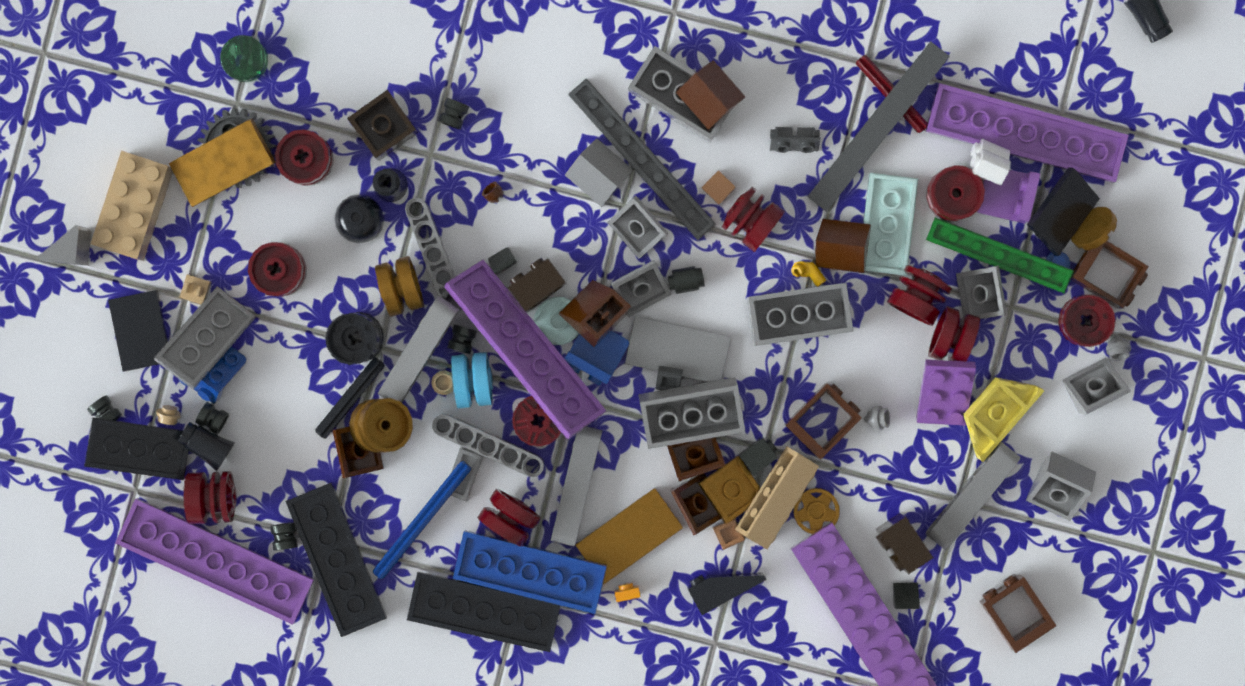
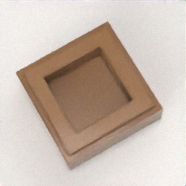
M718 170L701 189L719 205L736 187Z
M733 519L728 524L723 522L713 527L723 550L745 540L744 536L735 530L738 525L736 519Z

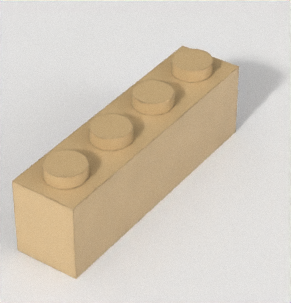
M786 446L735 530L768 550L771 543L776 539L782 525L789 518L792 509L801 499L805 488L814 478L819 466Z

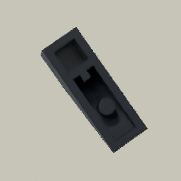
M763 573L707 575L706 577H703L701 574L689 581L691 585L687 586V589L701 615L767 579Z

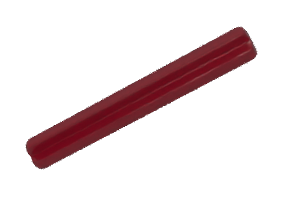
M863 55L856 61V65L887 97L895 86L867 55ZM912 105L903 115L917 133L923 132L928 126L925 119Z

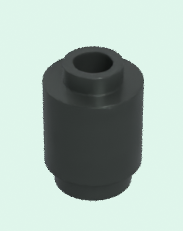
M695 266L672 270V275L668 276L670 290H675L676 294L697 291L699 287H705L701 267L695 268Z

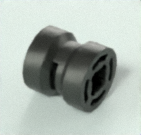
M446 98L444 103L445 112L440 114L438 121L461 130L463 125L461 118L467 114L469 106Z
M454 324L452 329L453 338L449 340L447 348L471 354V342L476 337L477 331Z
M107 395L101 397L87 408L90 415L96 418L117 420L122 415L117 408H113L111 400Z
M206 402L200 410L195 423L200 426L209 427L211 432L218 435L224 427L229 413L224 410L219 411L215 409L213 404Z
M294 522L270 526L271 534L274 535V542L272 543L274 551L298 547L297 539L294 538L293 533L296 530Z

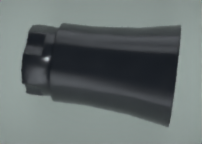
M1126 0L1124 2V5L1133 14L1151 43L1173 32L1168 24L1170 21L1159 0Z
M397 169L379 170L373 178L374 191L385 202H396L403 198L407 192V179ZM388 179L391 180L392 184L390 188L384 186V182Z
M191 422L188 423L178 439V442L186 446L185 449L204 460L216 472L235 444V442L222 438L204 427L194 425Z

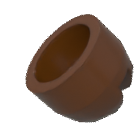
M497 182L490 183L482 192V196L490 203H498V198H503L504 195L501 186Z

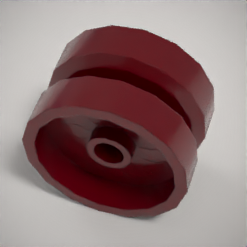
M305 129L294 130L286 134L278 143L275 152L276 165L280 173L289 181L302 186L316 185L324 181L330 174L334 163L333 151L328 142L315 132ZM305 154L309 155V157L305 158L306 162L303 163L302 156Z
M955 165L941 170L932 177L927 186L926 200L928 207L935 216L945 221L955 222L968 218L979 210L984 201L985 189L982 179L973 174L972 169L966 166ZM953 189L955 192H959L958 197L952 195Z
M278 242L263 244L253 252L249 260L248 274L250 281L257 290L266 295L279 297L291 295L301 288L306 279L307 266L304 257L297 249L288 244ZM276 266L282 268L281 273H275Z
M946 306L935 327L929 346L928 357L942 360L948 354V361L967 362L978 334L980 317L968 313L960 320L959 310Z
M495 489L489 500L499 511L491 507H483L477 518L501 537L517 546L523 547L529 535L519 524L527 528H535L541 517L518 498L500 489Z

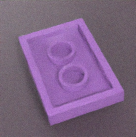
M925 359L916 415L917 423L966 426L963 414L970 405L976 371L975 362Z

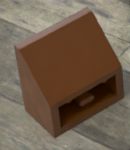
M592 280L559 312V315L595 347L628 314L631 305L614 289Z

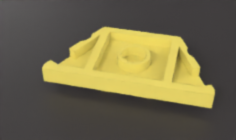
M998 377L992 380L963 414L975 455L979 460L985 461L1044 392L1042 388L1037 385Z

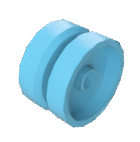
M487 352L473 354L472 369H470L468 357L465 354L453 355L451 359L452 379L457 409L471 407L473 392H475L476 402L479 406L493 405V378Z

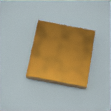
M735 456L725 464L726 466L717 469L698 483L725 524H728L746 511L760 490V486L739 456Z

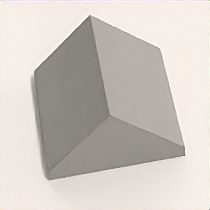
M596 138L578 156L565 176L602 207L633 172V169Z
M634 196L607 222L638 259L668 235L665 228L637 196Z
M75 225L38 256L39 260L88 266L91 231L89 228Z
M655 260L611 282L613 289L631 305L627 314L628 317L672 295Z
M999 266L956 273L963 316L969 313L983 319L1007 315Z
M1107 358L1063 379V383L1079 414L1087 415L1131 392Z

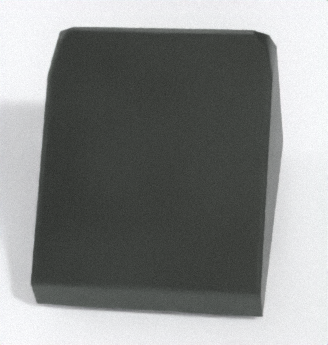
M508 247L488 258L495 274L503 272L517 262Z
M918 582L893 583V607L895 609H920Z

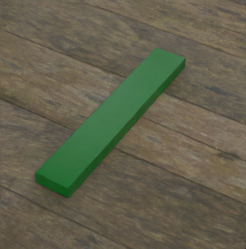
M936 217L926 238L927 241L994 267L999 266L1002 270L1064 294L1074 270Z

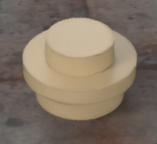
M439 371L433 376L431 384L436 393L447 395L454 390L451 372Z
M164 405L156 410L158 422L162 424L175 425L178 419L181 418V413L177 411L176 407L171 405Z

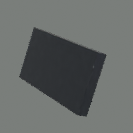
M92 417L84 467L184 480L189 450L185 449L186 446L178 442L184 430Z

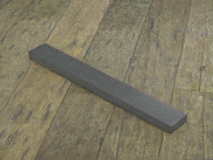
M930 41L807 197L827 212L950 56Z
M587 78L568 94L697 241L716 225Z

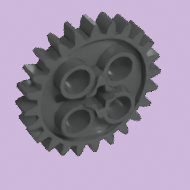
M232 108L231 115L228 110H222L223 117L214 114L215 123L206 121L209 129H201L205 138L197 140L205 144L227 132L230 126L237 127L249 119H253L269 151L271 152V149L277 148V145L270 144L275 135L267 134L271 126H262L265 119L259 118L256 120L257 113L251 112L248 116V110L242 109L240 115L236 108ZM263 169L243 180L245 185L252 186L251 179L255 182H260L259 174L267 176V171ZM243 181L235 184L236 187L242 188Z

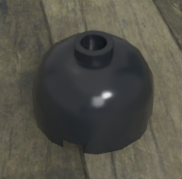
M361 194L352 195L344 199L337 207L334 217L335 225L340 235L348 241L358 244L376 238L384 224V215L380 205L371 197Z

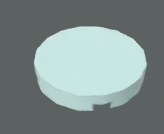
M553 297L545 300L538 306L534 315L535 324L553 345H564L573 341L579 335L559 315V312L571 302V300L565 297Z

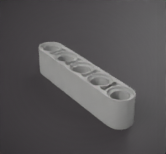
M412 198L406 204V215L437 295L446 300L450 294L444 288L445 285L439 284L437 277L442 271L449 273L450 280L456 276L428 204L420 198ZM415 203H421L424 208L423 213L419 216H413L411 213V208ZM424 226L432 228V235L428 239H423L420 236V230ZM437 248L441 251V258L437 262H432L429 259V252Z
M440 296L436 298L381 386L378 395L383 398L398 400L401 403L404 401L457 316L459 308Z
M448 414L439 415L433 420L432 428L438 436L526 476L537 477L544 470L545 463L541 456ZM442 418L450 422L451 427L447 432H442L438 428V422ZM467 428L472 431L473 438L470 442H464L460 438L462 429ZM489 438L495 442L494 451L486 452L483 449L482 443L485 439ZM507 449H514L517 452L518 458L515 462H508L505 459L504 454ZM530 459L538 460L540 463L539 471L530 472L527 469V461Z
M586 426L576 434L551 537L553 542L575 547L603 430Z
M1000 442L985 461L974 471L925 534L946 550L1016 466L1020 456L1003 442Z

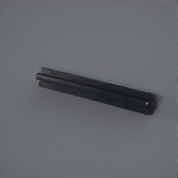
M374 357L318 425L315 432L320 437L326 439L383 370L385 364L381 360Z

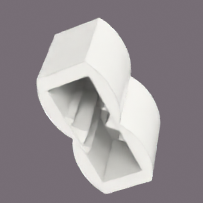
M981 139L979 143L976 142L970 152V156L973 157L970 166L973 167L972 173L1002 185L1010 170V150Z

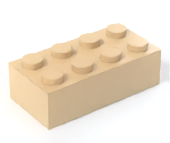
M121 151L90 244L144 261L173 174L171 167Z

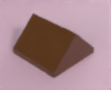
M714 60L698 70L676 92L708 130L746 98Z
M822 219L816 238V266L865 273L871 224Z
M350 426L333 430L342 478L384 469L381 453L361 449L354 442L350 434Z
M716 437L667 446L678 481L726 466Z
M705 473L697 475L670 489L693 535L700 533L721 519L698 485L699 482L706 478Z

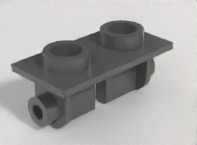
M775 127V129H770V151H777L779 153H786L788 151L811 153L819 151L820 130H815V127H797V135H793L792 127Z

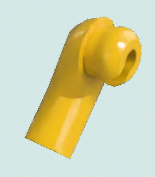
M798 261L791 268V272L795 277H810L816 287L827 281L813 262Z

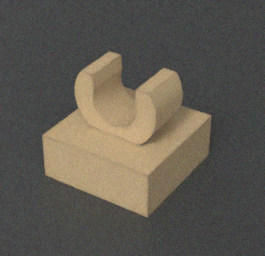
M187 274L179 298L202 304L207 298L212 282Z

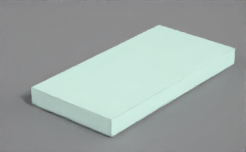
M869 173L863 224H871L865 271L907 276L903 270L909 261L919 179Z

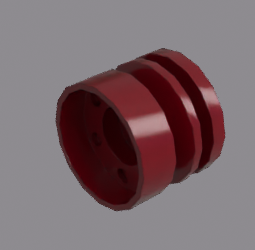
M752 186L747 192L740 195L727 212L721 228L726 231L732 222L736 224L737 227L731 235L734 237L741 230H744L746 234L742 244L755 252L786 211L774 202L763 209L760 205L765 195L761 194L756 202L751 200V197L757 191Z
M906 265L903 271L911 276L912 279L900 276L899 280L907 288L906 290L894 288L887 303L904 314L933 326L940 311L932 303L933 301L945 303L946 299L938 294V292L950 295L952 288L937 275L922 268L919 269Z
M1093 295L1073 297L1064 304L1058 318L1059 329L1065 339L1074 345L1085 347L1097 346L1108 340L1114 331L1116 322L1114 310L1109 303L1101 297ZM1081 315H1082V316H1088V315H1089V317H1090V318L1088 319V322L1090 323L1089 326H1087V325L1081 326V325H1080V323L1082 322V320H1081V318H1080Z
M533 396L526 397L517 405L513 413L512 424L515 433L521 441L530 446L541 447L551 444L560 436L561 431ZM534 414H538L539 417H545L542 427L538 424L533 425Z
M224 471L221 476L219 472H213L210 483L205 472L187 473L184 481L183 497L188 524L207 523L210 512L214 523H220L221 519H223L224 523L233 522L237 494L231 471Z

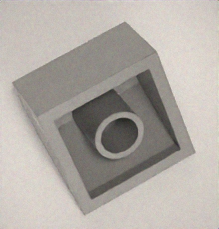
M1052 451L1041 465L1026 501L1071 521L1092 493L1096 471Z

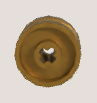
M409 256L396 259L395 269L397 275H395L392 266L388 262L375 266L379 292L390 317L403 314V297L408 308L412 311L424 307L419 281Z
M392 398L370 399L360 403L352 412L349 422L350 434L354 442L361 449L369 452L397 451L410 439L413 429L412 416L408 408L400 401Z

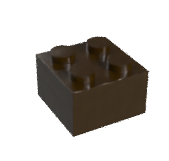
M388 90L347 118L378 161L419 133Z
M542 258L538 259L529 266L532 269L526 275L521 272L510 280L512 285L508 289L525 312L531 311L567 284L548 258L545 261Z
M898 513L876 528L879 534L876 536L877 541L886 551L890 550L892 555L889 558L900 572L904 570L910 574L933 559V556L907 517L903 514Z

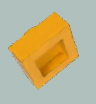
M633 582L618 585L619 589L615 590L616 602L641 597L639 585L633 586Z

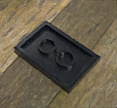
M1068 167L1027 225L1052 254L1059 256L1100 198L1075 168Z
M158 290L108 300L122 371L159 365L154 360V357L167 344L168 338Z

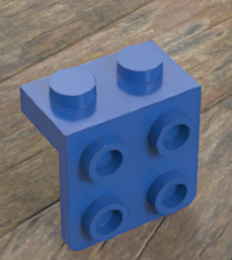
M610 331L593 347L579 334L564 359L576 373L579 374L581 370L589 374L588 380L600 386L602 382L607 384L629 346V341Z
M231 346L194 390L197 391L203 400L210 401L215 405L220 399L224 387L245 365L246 357ZM178 379L183 385L187 386L184 382Z

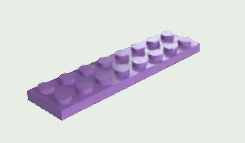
M941 83L938 84L926 132L973 145L984 139L1010 150V155L1065 170L1068 167L1075 168L1079 174L1115 183L1129 136L1128 134Z
M481 260L445 284L444 288L567 440L606 412L597 398L484 260Z
M138 498L134 500L115 542L119 546L292 625L295 624L315 580L200 526L188 524L186 520Z
M832 522L790 548L878 686H937Z

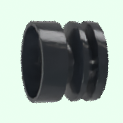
M363 312L342 314L335 318L327 328L325 337L327 349L332 357L340 363L348 365L368 362L376 357L381 351L385 339L383 328L379 321L372 315ZM360 332L359 337L362 338V341L355 343L356 338L353 337V334Z

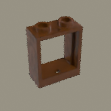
M1106 241L1098 248L1084 251L1073 269L1074 272L1070 280L1094 295L1101 297L1115 308L1122 309L1124 306L1128 307L1135 297L1133 292L1137 285L1141 286L1148 276L1146 270L1149 266L1109 241ZM1101 250L1106 251L1135 269L1117 299L1084 279Z
M824 383L784 424L820 460L862 419L858 414L861 410L851 400L847 403L841 397L843 392L834 383L831 386L828 383ZM827 393L851 418L821 447L797 421Z
M1013 574L1003 581L1004 585L997 590L992 588L982 595L983 599L979 602L1011 650L1017 653L1057 625L1024 576ZM1019 587H1022L1042 618L1012 637L992 605Z

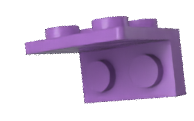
M1009 170L1002 185L984 179V201L977 212L1023 224L1029 222L1040 173H1022Z

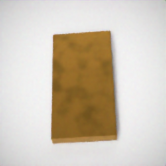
M249 119L170 162L169 165L190 205L194 207L276 162L254 120Z
M653 488L575 545L586 560L607 565L603 581L604 585L680 531L683 526L657 490Z

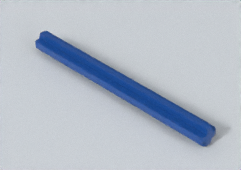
M461 461L373 569L375 576L379 579L385 578L469 474L472 468L468 463Z

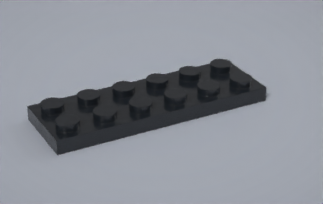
M328 483L285 501L340 636H346L387 619L333 483Z
M418 571L407 621L550 652L561 605Z

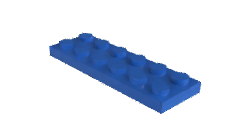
M465 530L453 579L596 614L607 565L528 545L520 547L507 540Z

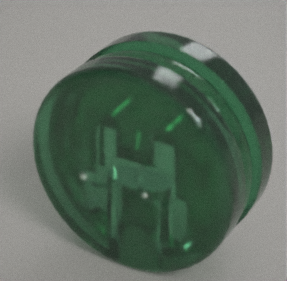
M239 35L229 39L224 44L220 54V62L223 70L230 77L239 82L247 83L259 79L265 73L268 66V54L265 47L255 38Z

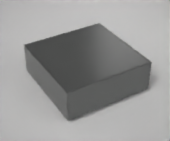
M659 366L655 389L666 390L680 387L683 369Z

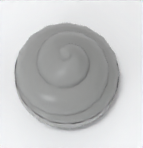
M1115 334L1106 346V353L1110 359L1119 361L1130 356V343L1123 337Z
M875 406L864 417V421L875 430L888 428L890 425L889 410L882 406Z

